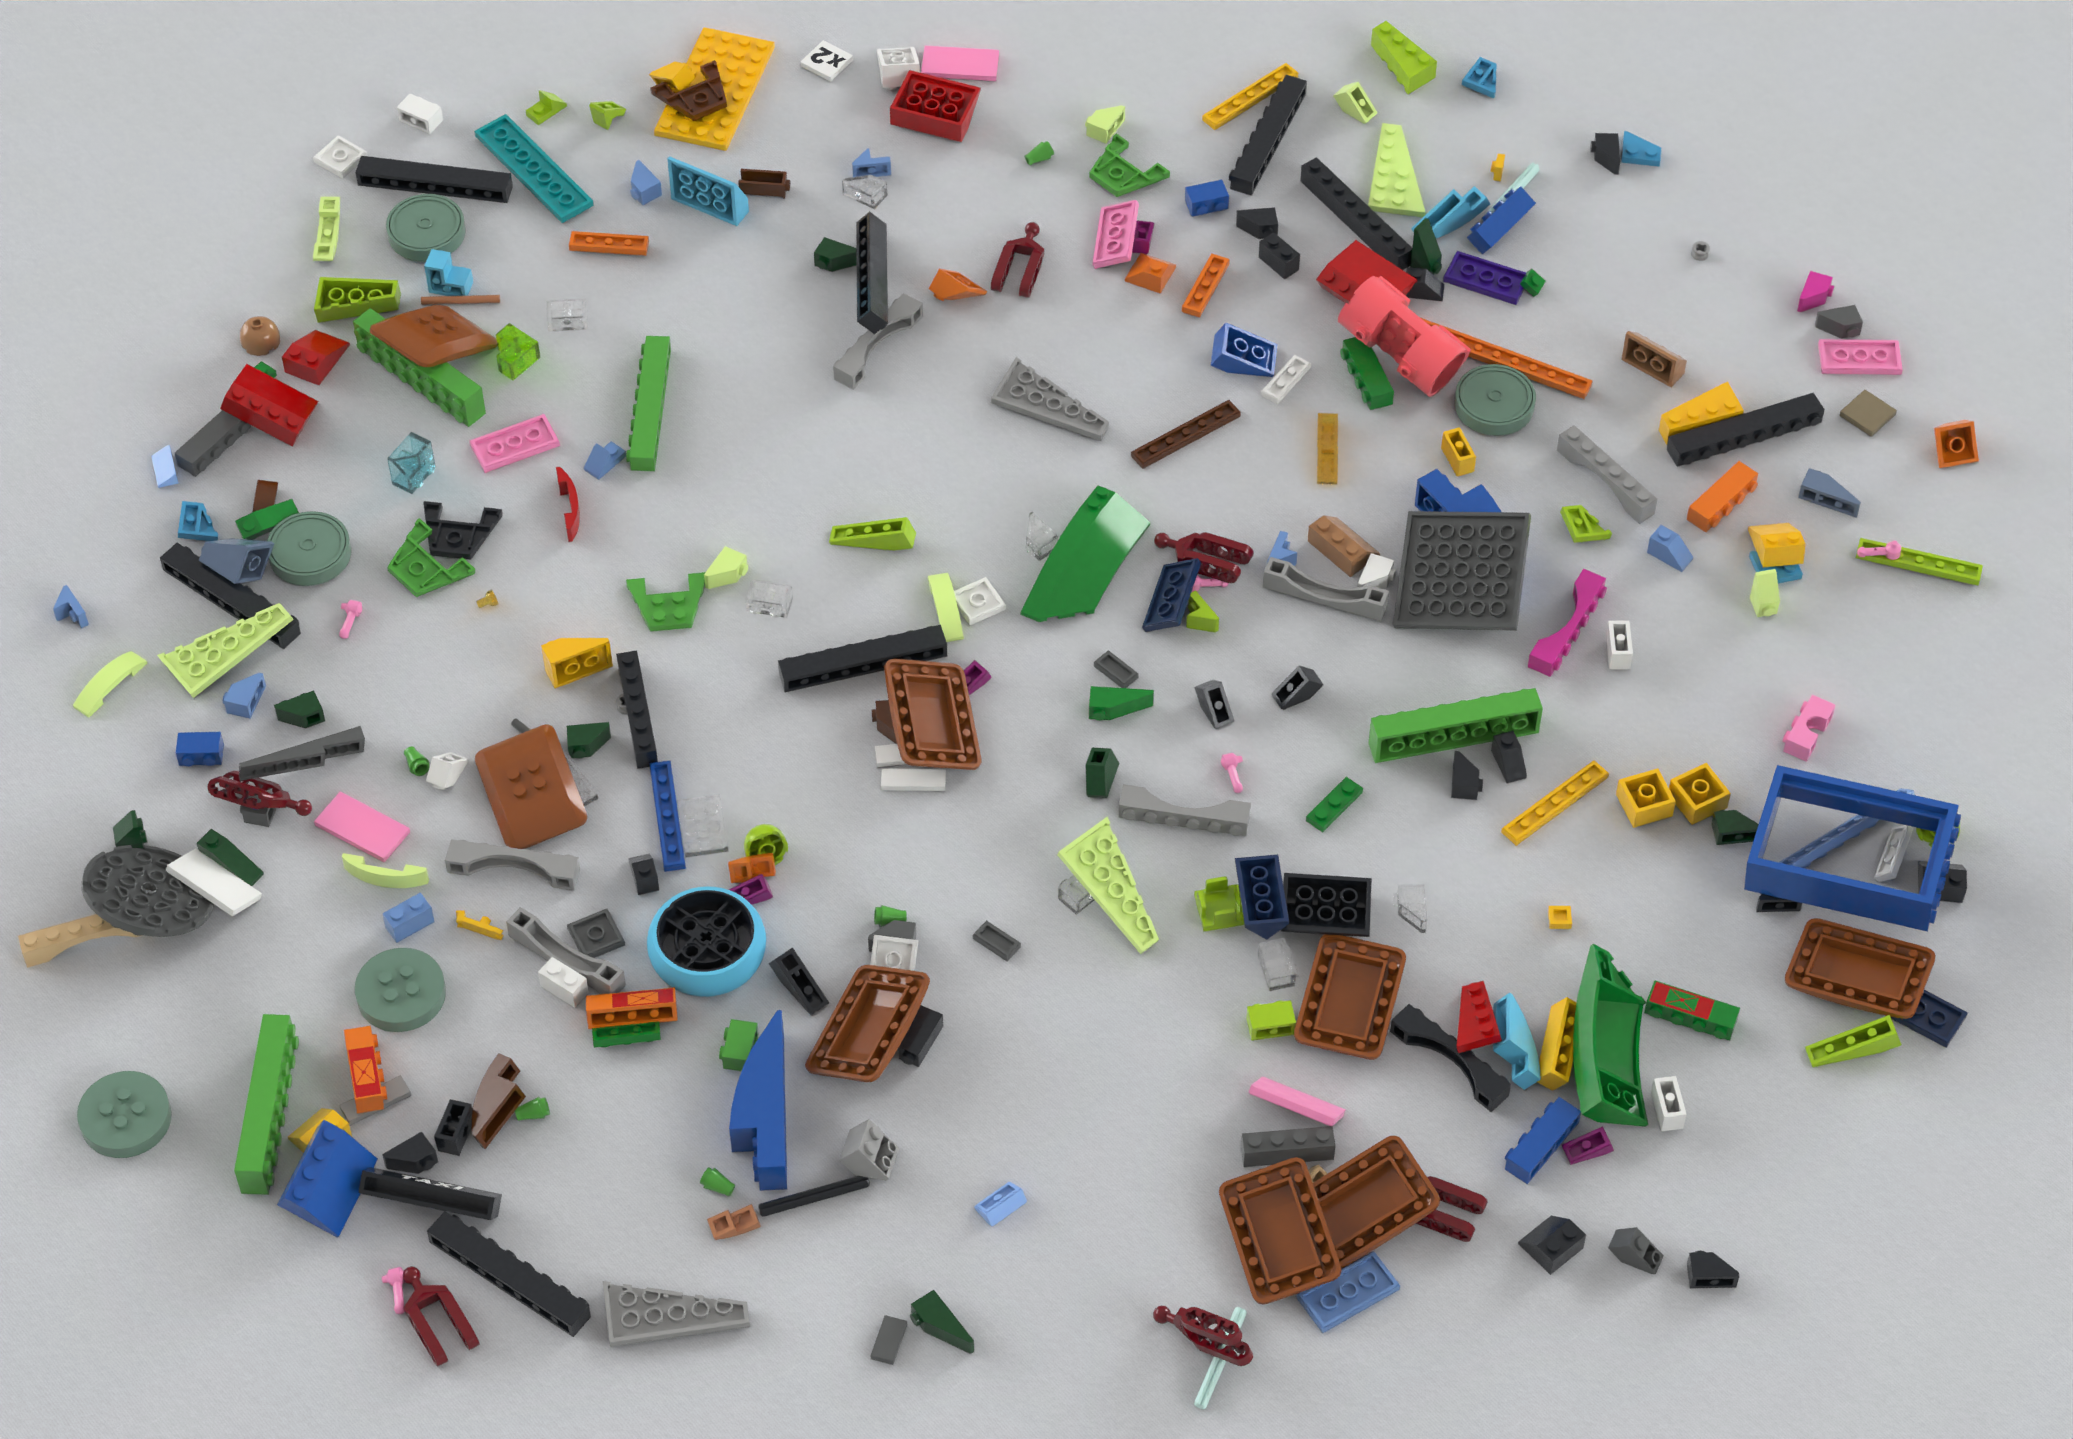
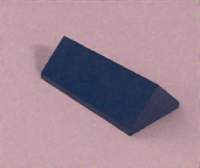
M1276 854L1235 858L1245 928L1267 940L1289 924L1279 856Z

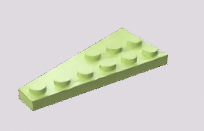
M1382 123L1368 206L1376 212L1424 217L1426 212L1401 125Z
M278 603L257 612L254 617L247 620H238L233 626L228 628L224 626L196 638L189 645L184 647L180 645L175 647V651L168 654L161 653L157 656L194 698L293 621V618Z
M1107 816L1060 850L1057 856L1137 951L1142 954L1156 944L1159 938L1150 916L1145 911L1144 902L1141 895L1137 892L1136 883L1124 855L1121 854L1117 844L1118 840L1111 830L1110 821Z

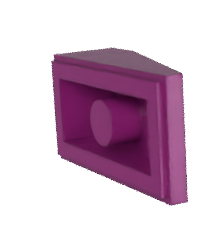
M1136 221L1132 253H1149L1154 229L1153 222Z
M976 660L964 670L969 695L992 678L990 673Z
M763 874L729 889L741 895L751 905L773 898L769 884Z
M1603 1126L1561 1145L1570 1165L1614 1151Z

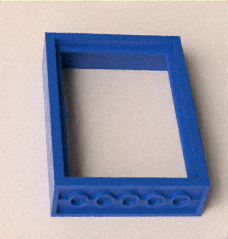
M1777 765L1748 857L1744 890L1928 932L1930 923L1934 924L1937 914L1935 910L1939 907L1941 894L1938 893H1941L1944 889L1945 876L1948 874L1950 861L1948 860L1953 856L1954 843L1957 841L1959 828H1955L1959 827L1961 814H1958L1959 805ZM1781 798L1936 832L1919 894L1763 859Z

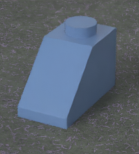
M640 160L636 161L631 178L632 189L630 192L635 200L645 205L662 196L661 182Z
M1660 525L1650 536L1647 553L1680 572H1683L1693 560L1689 549L1679 534Z
M263 673L254 674L231 684L228 692H225L223 696V704L227 714L251 719L266 687Z

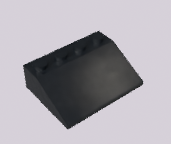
M1284 873L1283 887L1289 924L1281 929V932L1369 937L1372 878Z

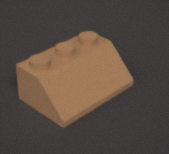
M1628 331L1625 335L1621 360L1671 388L1684 375L1687 360L1637 332Z
M1323 515L1309 525L1308 542L1349 577H1352L1366 566L1371 553L1380 556L1376 549L1337 517Z

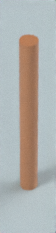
M500 295L421 297V305L500 303Z

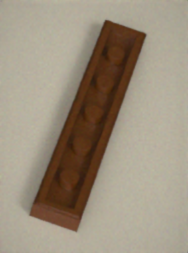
M1227 400L1133 450L1131 457L1144 469L1239 418L1241 412L1230 400Z

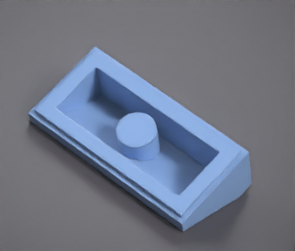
M168 445L151 456L158 488L178 484L171 448Z
M1008 1182L975 1205L974 1208L989 1225L994 1226L1024 1205L1027 1199L1022 1188L1012 1182Z

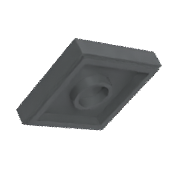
M608 909L567 924V929L579 952L592 958L625 946V941Z

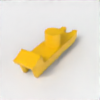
M456 910L458 928H465L497 940H502L504 936L502 934L503 930L489 925L491 920L488 917L483 916L479 922L467 918L465 910Z

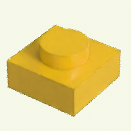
M1498 153L1496 161H1492L1491 172H1494V181L1501 182L1505 154Z
M1571 906L1548 907L1549 929L1572 928Z

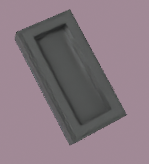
M1109 650L1094 661V667L1121 688H1127L1139 678V673Z
M987 920L973 934L975 941L1007 962L1021 948L1019 941Z
M887 1315L884 1316L870 1355L872 1360L891 1365L894 1364L907 1327L906 1320Z

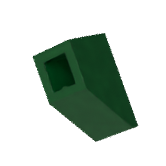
M314 690L274 705L278 721L305 729L325 722L322 706Z
M1091 748L1085 765L1086 795L1088 797H1108L1120 764L1111 748Z
M135 810L130 811L113 827L116 847L131 845L132 848L144 849V843H148L142 818H137Z

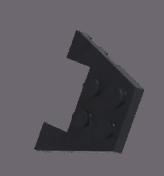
M424 501L426 524L432 529V534L428 537L430 555L459 559L463 557L464 559L471 560L502 518V509L484 507L479 524L440 520L443 509L442 503Z

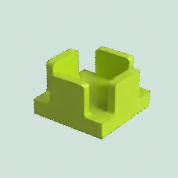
M1224 876L1207 879L1204 890L1194 891L1203 932L1244 925L1238 884L1228 886V879Z

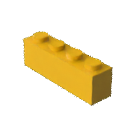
M1568 997L1551 1006L1539 1058L1541 1079L1537 1083L1552 1091L1569 1082L1573 1063V1033L1577 1002Z

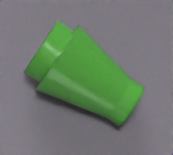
M1046 141L1039 143L1024 157L1027 163L1032 165L1051 159L1054 151L1050 143Z
M410 746L404 750V755L412 774L422 776L429 771V760L419 753L415 747Z
M883 905L875 907L874 924L880 925V927L887 925L893 920L906 921L907 919L906 910Z
M537 1097L519 1106L515 1110L517 1120L544 1119L545 1116L550 1115L547 1099L545 1097Z
M708 1167L700 1180V1184L704 1185L703 1188L725 1194L728 1197L735 1188V1184L730 1182L716 1168L711 1169Z

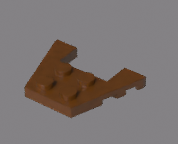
M715 60L700 66L701 73L707 80L677 93H674L666 82L650 87L653 96L693 121L727 107L723 85Z

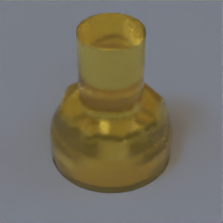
M492 589L485 594L486 597L476 601L479 608L488 604L490 606L499 604Z

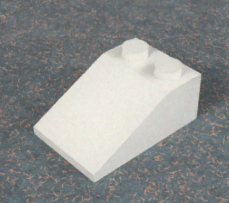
M914 47L877 49L883 88L894 90L897 87H901L909 70L920 73V65Z

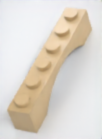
M95 914L22 934L18 938L28 968L49 962L64 950L91 939L108 936H139L120 928H115Z

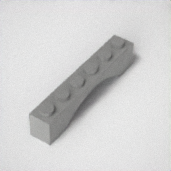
M904 293L898 299H895L888 308L887 326L882 330L880 329L876 334L868 330L858 338L852 347L847 349L845 355L840 360L834 363V380L854 390L865 378L866 361L874 347L894 333L911 329L923 317V303Z
M1575 425L1559 434L1557 451L1569 462L1583 465L1600 476L1615 493L1625 511L1634 520L1641 524L1655 514L1657 498Z
M1270 557L1264 570L1263 588L1380 622L1388 606V590L1370 585L1350 588L1327 584L1306 575L1290 562Z
M1123 784L1119 802V818L1167 824L1168 826L1187 827L1189 829L1208 830L1214 833H1228L1234 836H1246L1251 803L1228 800L1211 807L1185 808L1160 800L1144 787Z
M451 839L445 858L447 873L469 876L489 868L513 867L537 874L553 888L573 891L575 890L580 872L579 858L569 854L560 855L547 851L538 852L530 849L495 846L487 843L468 842L466 840Z
M519 907L506 921L509 937L544 959L549 960L553 957L587 978L588 986L601 994L619 993L626 986L622 969L607 960L592 958L575 950L553 934L536 916Z

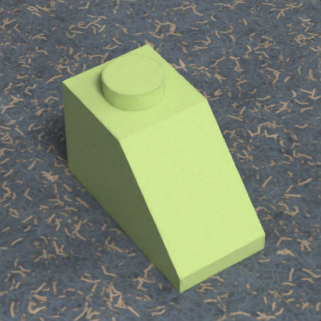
M1359 82L1344 85L1333 95L1344 113L1363 124L1367 123L1378 113Z
M1121 105L1096 110L1086 120V136L1106 144L1125 121V106Z
M725 546L704 574L705 588L711 589L738 582L741 576H744L748 571L747 556Z
M1775 569L1755 572L1750 600L1757 617L1771 616L1778 612L1780 597Z

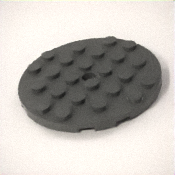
M131 845L114 847L113 851L108 853L101 852L92 858L85 867L82 877V894L89 907L99 917L110 923L111 926L131 932L137 936L170 937L189 933L202 926L209 919L214 907L212 902L166 871L167 865L182 857V855L163 848L144 845V849L132 848Z

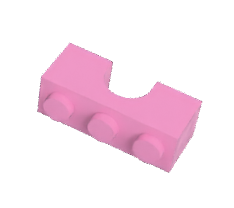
M1812 695L1808 702L1804 701L1800 709L1801 715L1795 716L1791 725L1792 730H1787L1782 741L1785 743L1783 752L1807 762L1816 747L1819 735L1809 729L1814 728L1824 732L1833 718L1836 705L1815 695Z

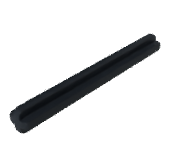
M855 1176L760 1203L758 1209L760 1215L765 1217L867 1188L870 1186L868 1177Z

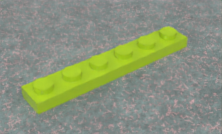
M1860 538L1858 549L1860 547H1886L1887 544ZM1901 547L1900 557L1896 560H1890L1885 555L1859 557L1856 553L1855 557L1861 560L1979 586L1983 565L1904 547Z

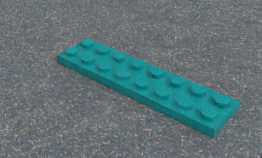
M507 114L474 131L475 137L561 223L594 206L593 200Z

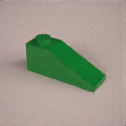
M289 499L252 512L235 520V523L243 539L254 540L271 532L278 523L291 515L299 513L293 499Z
M1091 686L1089 719L1098 721L1112 720L1152 707L1154 703V690Z

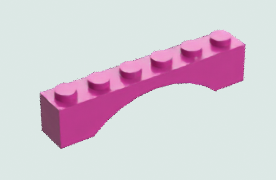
M1583 568L1574 583L1573 599L1575 602V612L1572 618L1558 632L1538 640L1529 654L1528 668L1551 677L1554 670H1559L1562 664V657L1569 654L1572 641L1576 642L1580 635V628L1587 625L1590 612H1595L1599 598L1603 599L1606 594L1605 577Z

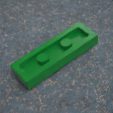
M1346 776L1306 816V822L1323 833L1363 793V787Z
M659 1021L592 1028L594 1048L661 1040Z

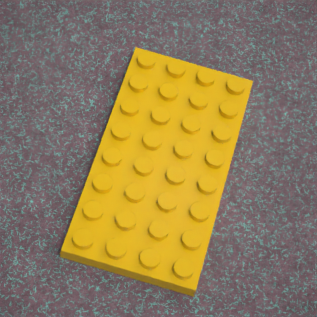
M703 27L686 63L691 67V72L695 76V79L687 88L707 80L701 73L700 66L715 60L723 85L727 107L693 121L666 104L654 129V136L727 151L775 48L774 42Z

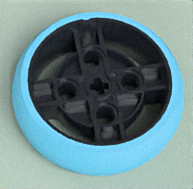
M697 887L673 896L655 914L647 937L648 955L657 974L672 988L675 987L676 990L685 994L701 997L722 995L746 983L760 966L766 948L765 927L756 909L741 895L719 887ZM741 925L747 929L751 936L745 950L739 947L740 938L737 929ZM668 933L674 936L676 954L672 958L663 950V943Z

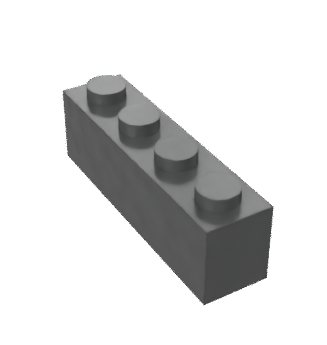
M222 410L175 452L177 465L196 477L210 463L219 458L229 446H232L239 437L245 434L251 428V425Z
M1333 1126L1242 1133L1241 1137L1243 1167L1273 1165L1294 1157L1301 1158L1305 1162L1334 1160L1336 1145Z

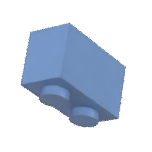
M421 892L382 913L385 928L396 943L435 922L432 907Z

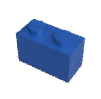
M1221 179L1185 187V202L1193 217L1228 209L1229 194Z
M221 732L178 733L176 757L179 766L222 765L224 742Z

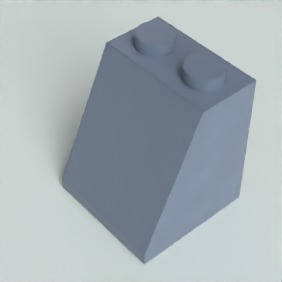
M235 538L205 542L199 561L234 584L261 580L274 543L271 541Z

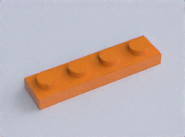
M572 231L569 251L646 256L649 236Z
M1211 253L1182 305L1183 313L1201 317L1227 270L1230 259Z

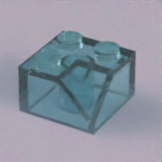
M410 432L387 458L392 485L411 494L422 486L424 480L436 468L431 441L413 432Z

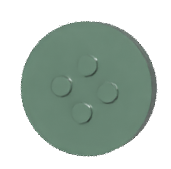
M436 194L415 195L399 202L390 211L386 220L388 240L392 249L400 256L413 261H427L431 249L453 253L462 244L466 233L464 216L460 207L451 199Z
M1482 365L1469 370L1460 378L1456 387L1454 406L1460 420L1472 430L1486 435H1508L1521 430L1530 422L1534 414L1536 392L1532 382L1520 371L1505 365Z
M309 511L291 515L273 528L267 540L274 543L269 557L272 570L279 578L294 585L313 586L330 581L346 568L351 557V544L346 527L334 516L323 512Z
M394 948L375 955L364 964L355 981V996L362 1016L371 1025L384 1031L406 1032L424 1026L439 1013L445 1001L446 986L439 964L430 955L412 948Z
M137 1071L115 1072L97 1080L83 1094L77 1110L78 1124L86 1143L97 1153L112 1158L134 1157L156 1146L167 1133L172 1116L171 1106L163 1086L150 1075Z

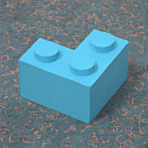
M431 249L424 265L429 293L445 296H468L473 284L472 270L453 266L450 252Z

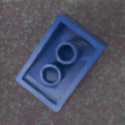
M1225 323L1214 335L1211 366L1227 373L1273 377L1278 344Z

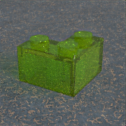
M507 324L496 334L497 346L500 351L496 355L498 370L511 380H515L541 358L538 341L512 324Z

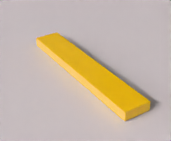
M1284 63L1202 115V120L1212 129L1216 130L1275 93L1279 81H1283L1285 75L1298 78L1299 73L1290 65Z
M1593 760L1505 825L1501 833L1517 846L1609 777V773Z

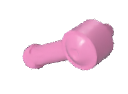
M1894 540L1887 543L1886 547H1860L1857 550V554L1859 557L1885 555L1890 560H1896L1900 557L1901 545Z
M1197 575L1192 592L1199 591L1200 587H1226L1229 583L1214 578L1201 579Z
M350 600L347 603L341 604V609L347 613L343 627L339 632V636L343 639L349 637L355 617H359L362 612V603L359 601Z
M1228 753L1222 755L1221 765L1225 770H1228L1234 792L1241 793L1243 787L1240 783L1236 767L1238 763L1243 762L1242 756Z
M402 1267L389 1269L387 1274L382 1276L383 1283H389L393 1286L394 1310L396 1314H403L405 1312L402 1284L405 1281L403 1280L404 1271Z

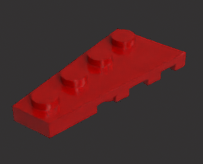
M1484 981L1462 986L1457 1036L1458 1053L1501 1042L1502 1039Z

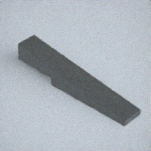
M358 726L239 763V779L242 781L325 766V759L364 752L365 737L362 728Z

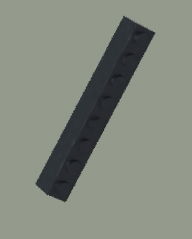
M1285 75L1283 81H1279L1276 94H1272L1270 105L1265 107L1263 118L1258 120L1256 131H1252L1249 144H1245L1242 157H1238L1236 168L1231 170L1228 180L1231 181V190L1252 196L1306 96V80Z
M361 156L355 172L358 186L508 203L513 188L511 173Z
M1317 157L1301 165L1300 182L1365 244L1402 270L1410 266L1412 247Z
M869 211L856 222L857 322L873 334H876L888 324L887 224Z
M1813 392L1669 436L1666 450L1677 467L1688 465L1701 459H1708L1714 455L1724 454L1737 448H1744L1747 445L1763 442L1766 439L1779 437L1792 431H1799L1805 427L1815 426L1822 423L1825 409Z
M175 543L160 557L163 571L238 620H247L254 617L257 612L273 606L264 596L254 593L249 586H244L240 583L234 584L199 561L200 556L194 554L187 546L184 547L179 543ZM291 615L293 621L268 639L282 649H285L301 634L299 621L293 615Z
M941 625L928 626L923 629L869 639L864 642L847 644L837 648H828L823 651L806 653L796 657H787L778 660L779 675L784 692H790L884 671L885 664L890 659L929 661L947 657V642Z
M444 1211L427 1230L428 1239L431 1244L572 1337L591 1318L589 1304L585 1299L575 1297L563 1285L558 1286L547 1274L538 1273L530 1263L520 1261L510 1250H503L496 1241L491 1238H485L475 1227H468L458 1216L454 1214L451 1216Z

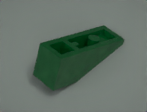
M1425 217L1414 229L1410 267L1427 269L1434 275L1438 274L1442 268V254L1430 221Z
M210 829L197 842L200 852L250 886H253L264 875V872L232 842L213 829Z
M935 1290L930 1291L911 1303L910 1318L915 1326H920L925 1333L969 1354L974 1352V1340Z

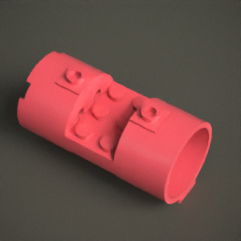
M1372 276L1361 284L1354 292L1355 295L1351 298L1349 304L1345 303L1338 316V322L1370 348L1377 344L1382 351L1387 352L1399 364L1397 371L1428 397L1434 396L1446 386L1467 360L1471 351L1468 346L1442 325L1439 327L1437 325L1430 326L1408 308L1411 300L1382 276L1379 278Z

